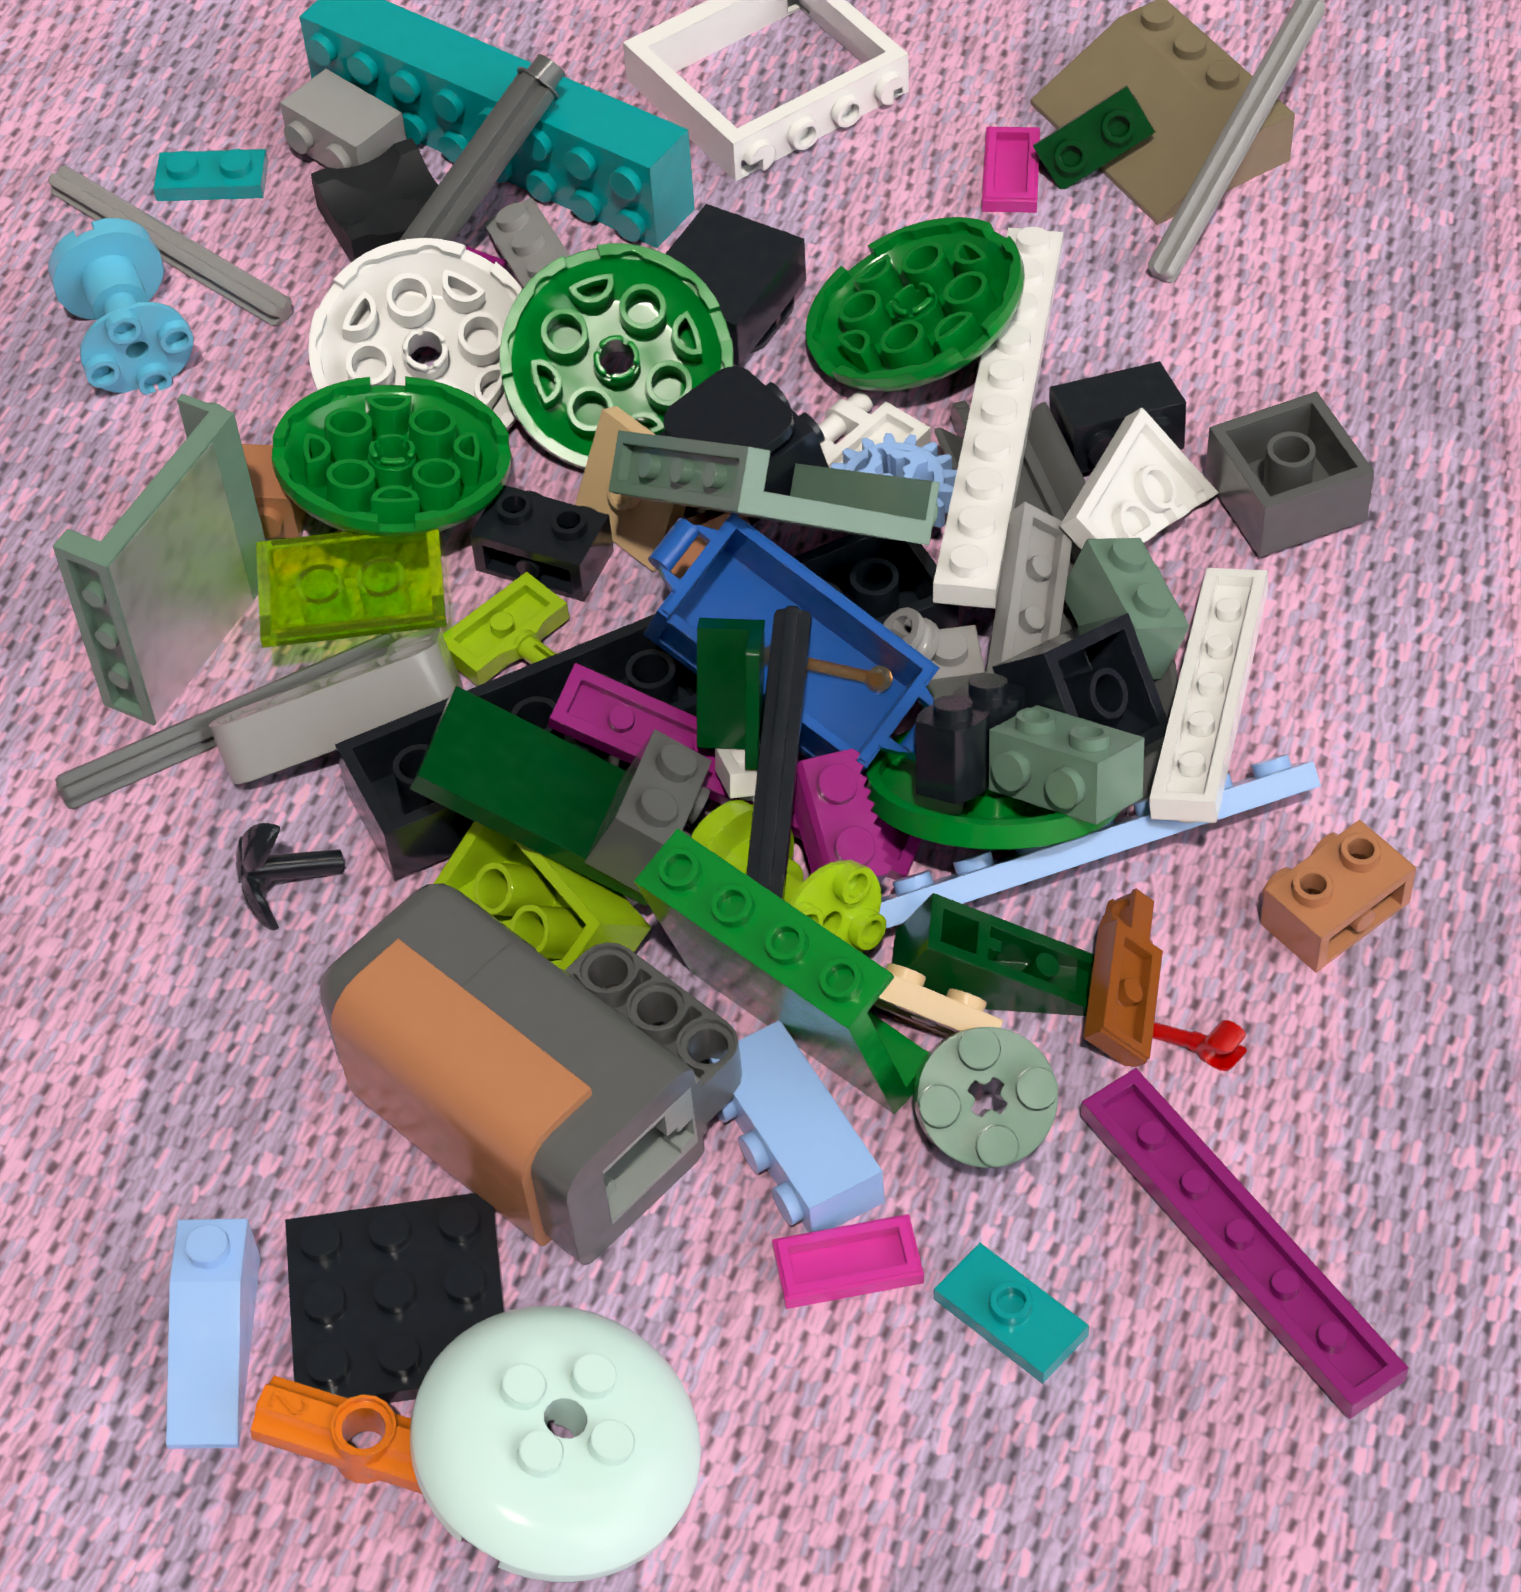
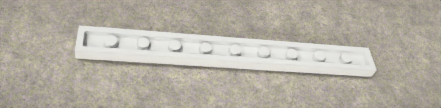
M1008 227L1006 237L1010 236L1013 239L1023 260L1025 272L1024 290L1020 304L1004 332L981 354L933 582V603L993 609L996 607L1010 512L1014 510L1059 273L1064 232L1047 231L1040 227H1025L1023 229Z

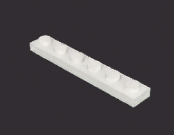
M1206 568L1149 798L1151 819L1176 820L1184 823H1217L1266 603L1268 570Z

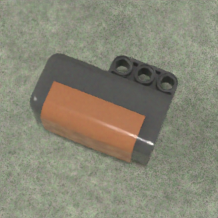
M444 883L427 884L413 892L334 961L321 977L319 990L321 1004L338 1061L343 1067L351 1092L472 1193L478 1194L493 1206L496 1212L538 1245L546 1246L553 1240L581 1264H590L595 1261L698 1162L705 1149L703 1135L707 1132V1123L734 1098L733 1093L741 1083L742 1067L739 1041L735 1029L726 1020L629 948L618 943L606 942L598 944L585 951L567 969H560L537 952L531 944L458 889ZM618 985L617 987L609 989L604 988L605 986ZM660 1021L668 1022L667 1024L660 1026L651 1025L653 1023ZM710 1058L720 1059L719 1061L711 1064L700 1063L701 1061Z

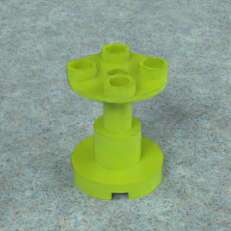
M742 799L724 803L699 823L691 838L746 874L753 804L750 805ZM791 830L784 900L861 953L863 950H870L877 946L885 934L887 925L885 917L879 913L882 896L880 884L875 873L867 866L850 859L826 864L804 881L802 868L797 862L792 860L794 838Z

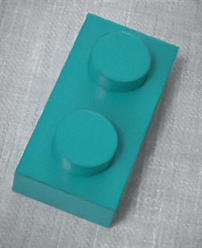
M266 149L159 152L153 188L156 202L264 198L269 162Z

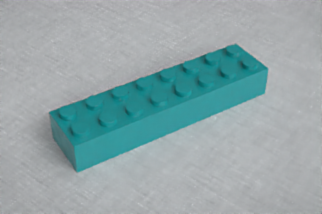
M317 0L299 16L311 79L323 70L328 69L402 112L406 139L412 138L416 145L422 143L442 152L453 163H455L517 76L518 67L528 69L532 64L527 60L386 0ZM563 77L554 89L558 93L559 98L552 101L496 182L504 183L507 181L529 191L535 199L541 202L552 201L572 210L577 217L584 221L591 222L595 220L613 228L628 241L635 242L639 240L658 248L695 210L688 129L567 77Z

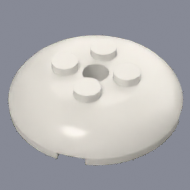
M434 238L405 239L391 242L366 252L352 261L334 278V284L325 295L319 308L315 310L309 333L308 350L309 363L316 390L342 381L362 377H370V386H405V376L433 380L458 388L482 401L494 411L508 430L517 418L510 407L502 383L500 343L506 318L522 288L508 271L497 262L493 264L482 256L466 250V245L453 241ZM428 346L435 348L441 356L433 362L432 366L427 367V364L415 362L411 358V354L420 347Z

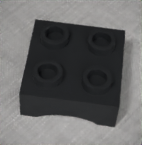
M412 138L393 144L382 155L362 165L340 169L327 167L311 173L317 207L351 262L379 246L399 241L438 187Z

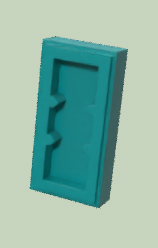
M981 1242L934 1288V1300L1042 1384L1089 1336V1325Z

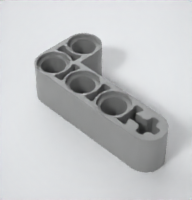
M433 626L413 632L394 641L388 646L387 653L383 656L241 707L215 719L208 726L232 783L242 784L335 751V744L450 697L456 686L462 688L463 684L440 627Z

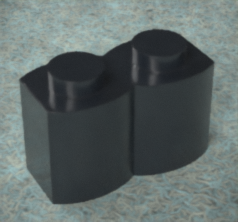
M992 673L978 674L969 678L968 683L957 688L952 695L939 697L933 701V705L922 710L917 715L915 721L916 794L952 804H959L984 793L989 787V730L1015 717L1018 711L1024 709L1025 687L1008 683L1007 678L1002 675Z

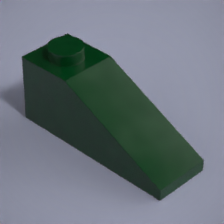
M932 893L895 931L892 964L909 968L924 975L926 980L923 987L944 996L947 995L949 989H956L979 997L987 1002L986 1010L1086 1016L1095 954Z

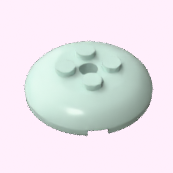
M545 1305L524 1307L494 1315L473 1325L448 1344L434 1360L419 1388L411 1416L410 1452L412 1465L421 1492L436 1518L459 1543L464 1538L482 1552L499 1560L498 1568L531 1579L550 1582L587 1581L612 1575L638 1563L655 1551L667 1539L669 1533L682 1518L697 1485L701 1460L700 1432L692 1403L681 1380L664 1357L645 1339L612 1319L582 1309ZM553 1420L555 1425L567 1428L574 1437L561 1438L554 1435L546 1426L548 1421Z

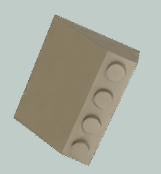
M1155 0L1120 16L1031 98L1030 104L1058 129L1127 85L1144 110V114L1155 130V133L1098 169L1149 218L1159 225L1175 216L1253 76L1168 0ZM1278 98L1225 192L1290 161L1295 113Z

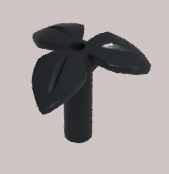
M259 823L250 827L239 838L236 850V871L238 883L242 882V896L247 908L258 922L274 931L279 926L264 898V888L272 880L341 875L344 870V860L340 849L269 855L280 832V826L271 823Z

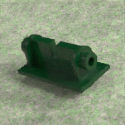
M1126 85L1033 144V147L1059 189H1066L1155 133V130L1144 114L1145 112L1138 100Z

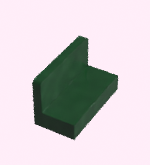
M699 618L697 625V748L745 750V770L757 771L764 709L765 620Z

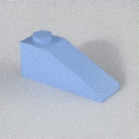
M191 1219L177 1221L169 1282L166 1446L168 1449L239 1448L261 1260L248 1219Z

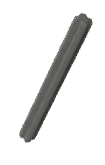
M383 633L64 772L55 779L59 795L68 809H75L212 749L217 745L208 725L215 719L241 707L383 656L387 653L388 646L396 640L390 633Z

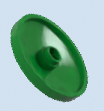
M909 731L892 739L900 745ZM879 750L867 767V788L871 790L867 799L875 803L872 810L887 824L904 833L945 845L974 849H1022L1052 845L1094 832L1108 824L1119 814L1118 812L1095 825L991 791L989 787L984 793L974 799L959 804H952L916 794V762L904 755H895Z

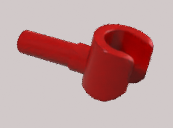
M1229 1020L1220 1021L1208 1035L1154 1022L1152 1038L1186 1047L1190 1051L1197 1052L1201 1060L1220 1071L1232 1069L1247 1052L1244 1046L1239 1045L1246 1037L1245 1031L1239 1025Z

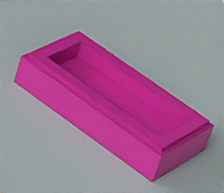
M986 127L982 212L1037 213L1039 155L1035 151L1033 144L1040 140V128Z
M909 1214L772 1239L773 1252L786 1309L924 1283V1272Z

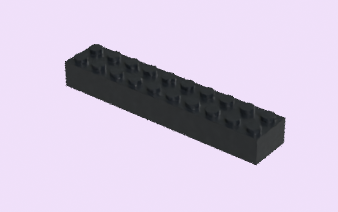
M851 533L793 557L882 625L892 613L900 608L909 607L919 612L923 618L936 623L939 629L958 627L959 605L933 603V582L937 565L922 544ZM655 614L467 690L623 770H627L630 763L547 727L549 718L575 663L697 717V675L643 635ZM449 698L335 744L346 792L394 880L451 857L474 823L473 820L410 789Z

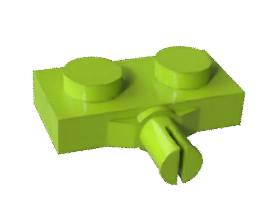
M525 572L443 633L456 669L479 686L486 683L518 659H524L528 663L533 664L557 654L542 643L541 640L569 619L567 602L532 575Z

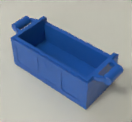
M731 513L719 530L701 525H693L686 519L678 518L648 557L651 565L659 570L660 576L669 589L670 594L656 611L643 635L697 675V625L699 618L765 620V700L774 613L776 610L784 609L787 606H798L799 609L808 611L812 617L799 752L809 759L853 748L860 753L856 761L864 765L860 774L868 767L879 750L895 755H904L916 762L915 724L900 745L891 739L890 736L916 700L926 708L933 705L934 699L926 686L940 668L735 513ZM697 536H699L708 544L680 580L671 573V570Z

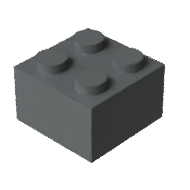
M1317 391L1209 427L1205 477L1219 492L1217 494L1259 558L1367 521L1374 470Z

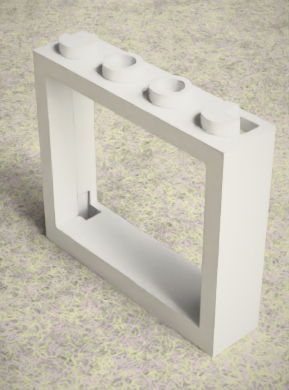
M707 0L623 42L626 80L672 123L688 129L689 139L735 181L759 169L765 171L774 161L797 149H808L818 138L839 127L846 128L852 126L864 114L884 104H894L895 98L909 92L908 53L846 0ZM800 9L863 63L739 128H736L676 73ZM744 160L747 164L741 166V161Z

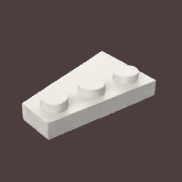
M1140 408L1125 417L1060 524V527L1081 550L1087 539L1141 538L1144 543L1155 536L1157 532L1179 520L1192 509L1211 499L1219 492L1143 408Z

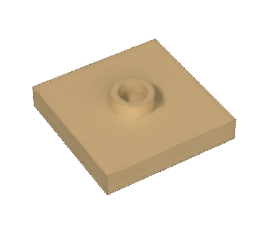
M617 406L602 409L575 505L587 506L598 512L609 514L612 541L651 571H658L648 561V557L678 518H683L686 506L608 492L618 430L655 434Z

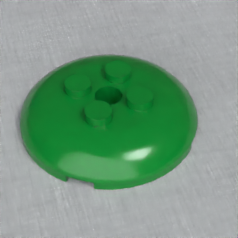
M946 217L903 227L867 245L871 254L858 262L849 271L840 266L829 277L817 293L809 310L806 321V340L818 366L831 378L846 386L860 390L893 392L933 383L957 372L977 359L1004 332L1020 304L1024 290L1025 272L1022 257L1010 236L1004 237L995 232L991 223L966 217Z
M625 243L599 244L597 248L581 251L565 258L563 255L541 269L529 280L512 304L504 324L500 343L502 383L507 400L517 420L528 435L547 452L581 469L586 467L602 409L617 406L655 435H658L665 430L663 418L667 409L674 402L715 372L723 368L733 367L732 338H730L726 321L720 310V304L707 285L692 270L669 255L651 248ZM611 352H622L630 357L633 366L622 374L609 375L600 363L604 356Z
M405 376V386H370V377L355 378L326 386L294 404L280 419L272 437L273 470L287 496L299 508L317 520L341 531L366 537L387 539L414 538L439 533L460 525L491 504L505 485L511 468L509 434L501 419L492 409L474 396L458 388L417 377Z

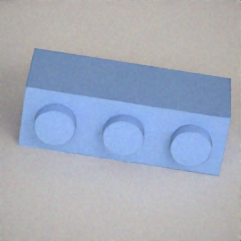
M776 1021L739 1040L742 1067L741 1083L733 1093L734 1098L716 1115L723 1123L733 1118L743 1132V1135L738 1137L739 1145L752 1170L756 1174L766 1169L777 1184V1186L772 1188V1195L785 1221L790 1226L801 1221L809 1233L836 1228L885 1203L882 1169L780 1021ZM710 1058L709 1063H715L720 1059Z

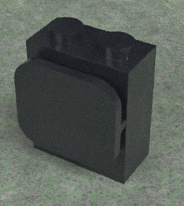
M705 204L665 253L692 270L714 294L720 304V310L726 321L730 338H732L733 364L740 366L750 353L761 350L769 343L794 309V296L806 281L804 238L709 204Z
M727 367L715 372L674 402L667 409L663 418L665 430L658 434L660 436L770 450L764 492L790 496L795 463L829 468L820 446L825 441V436L815 420L806 412L798 416L791 409L789 401L777 385L773 382L764 385L756 376L743 367ZM686 506L683 519L700 513H705L706 517L712 515L718 517L725 513ZM748 517L751 526L760 520Z

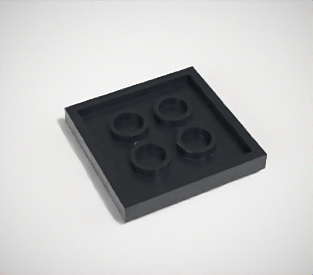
M476 1193L285 1219L294 1382L348 1399L363 1394L376 1396L387 1403L415 1400L427 1371L448 1344L473 1325L505 1312L496 1213L494 1207Z

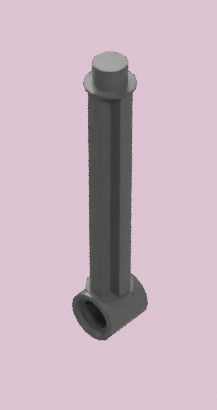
M542 54L537 55L528 69L518 67L517 76L400 240L434 238L454 241L552 101L559 98L558 93L554 89L565 75L561 67Z

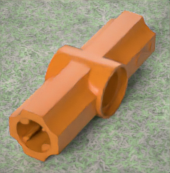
M273 1375L268 1384H265L256 1404L255 1415L250 1429L252 1440L336 1466L345 1478L354 1483L369 1484L383 1481L422 1494L411 1459V1418L395 1414L387 1402L376 1396L362 1394L348 1399ZM364 1431L376 1432L383 1437L379 1443L366 1449L355 1448L348 1444L354 1435Z

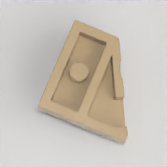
M888 963L886 969L893 974L894 979L873 1006L894 1014L895 1020L945 1037L962 1030L977 1027L1001 1028L1003 1020L985 1013L984 1010L987 1002L981 998L956 989H949L947 995L944 996L923 987L926 980L924 975L909 968Z

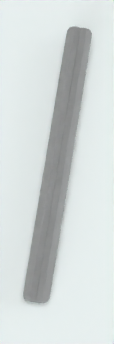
M1295 0L1148 262V273L1156 279L1168 283H1173L1177 279L1324 16L1325 2L1323 0Z
M60 166L56 173H51L48 182L52 185L51 193L95 220L120 218L141 225L157 245L163 261L270 325L280 326L293 315L294 310L291 308L292 301L290 297L70 167Z

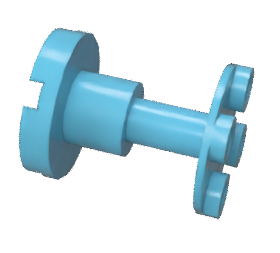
M104 218L91 222L93 230L83 232L77 237L74 230L71 231L54 247L48 262V272L58 301L70 313L81 318L97 320L85 333L79 351L88 382L94 387L115 393H126L140 389L144 395L156 392L153 386L155 383H157L159 391L170 388L172 377L183 369L190 358L194 337L188 322L177 310L164 304L148 302L160 287L164 275V267L157 245L141 225L120 218Z

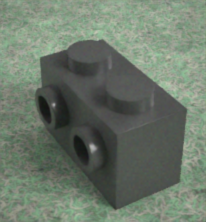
M654 729L625 771L584 863L641 893L634 880L674 831L678 828L692 837L683 828L686 822L691 825L695 822L709 797L710 790L703 787L702 783L712 760Z

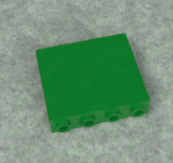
M677 828L634 882L691 973L767 1026L780 1021L801 1050L895 1114L914 1094V1081L917 1071L929 1052L868 1011L894 979L893 974Z

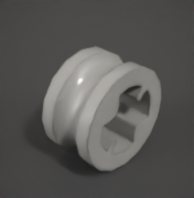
M909 607L900 608L892 613L883 625L926 658L932 659L940 641V631L936 623L923 618L919 612Z

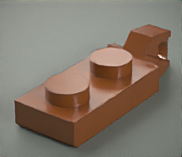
M1137 888L1116 900H1109L1105 915L1102 916L1100 921L1083 1036L1085 1040L1122 1065L1138 1067L1147 1063V1060L1150 1059L1163 951L1150 940L1154 901Z

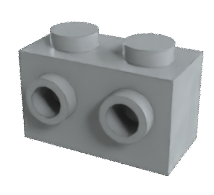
M328 69L320 72L280 102L285 125L284 136L288 144L296 152L306 154L329 168L340 169L362 165L382 155L393 144L406 140L402 112Z

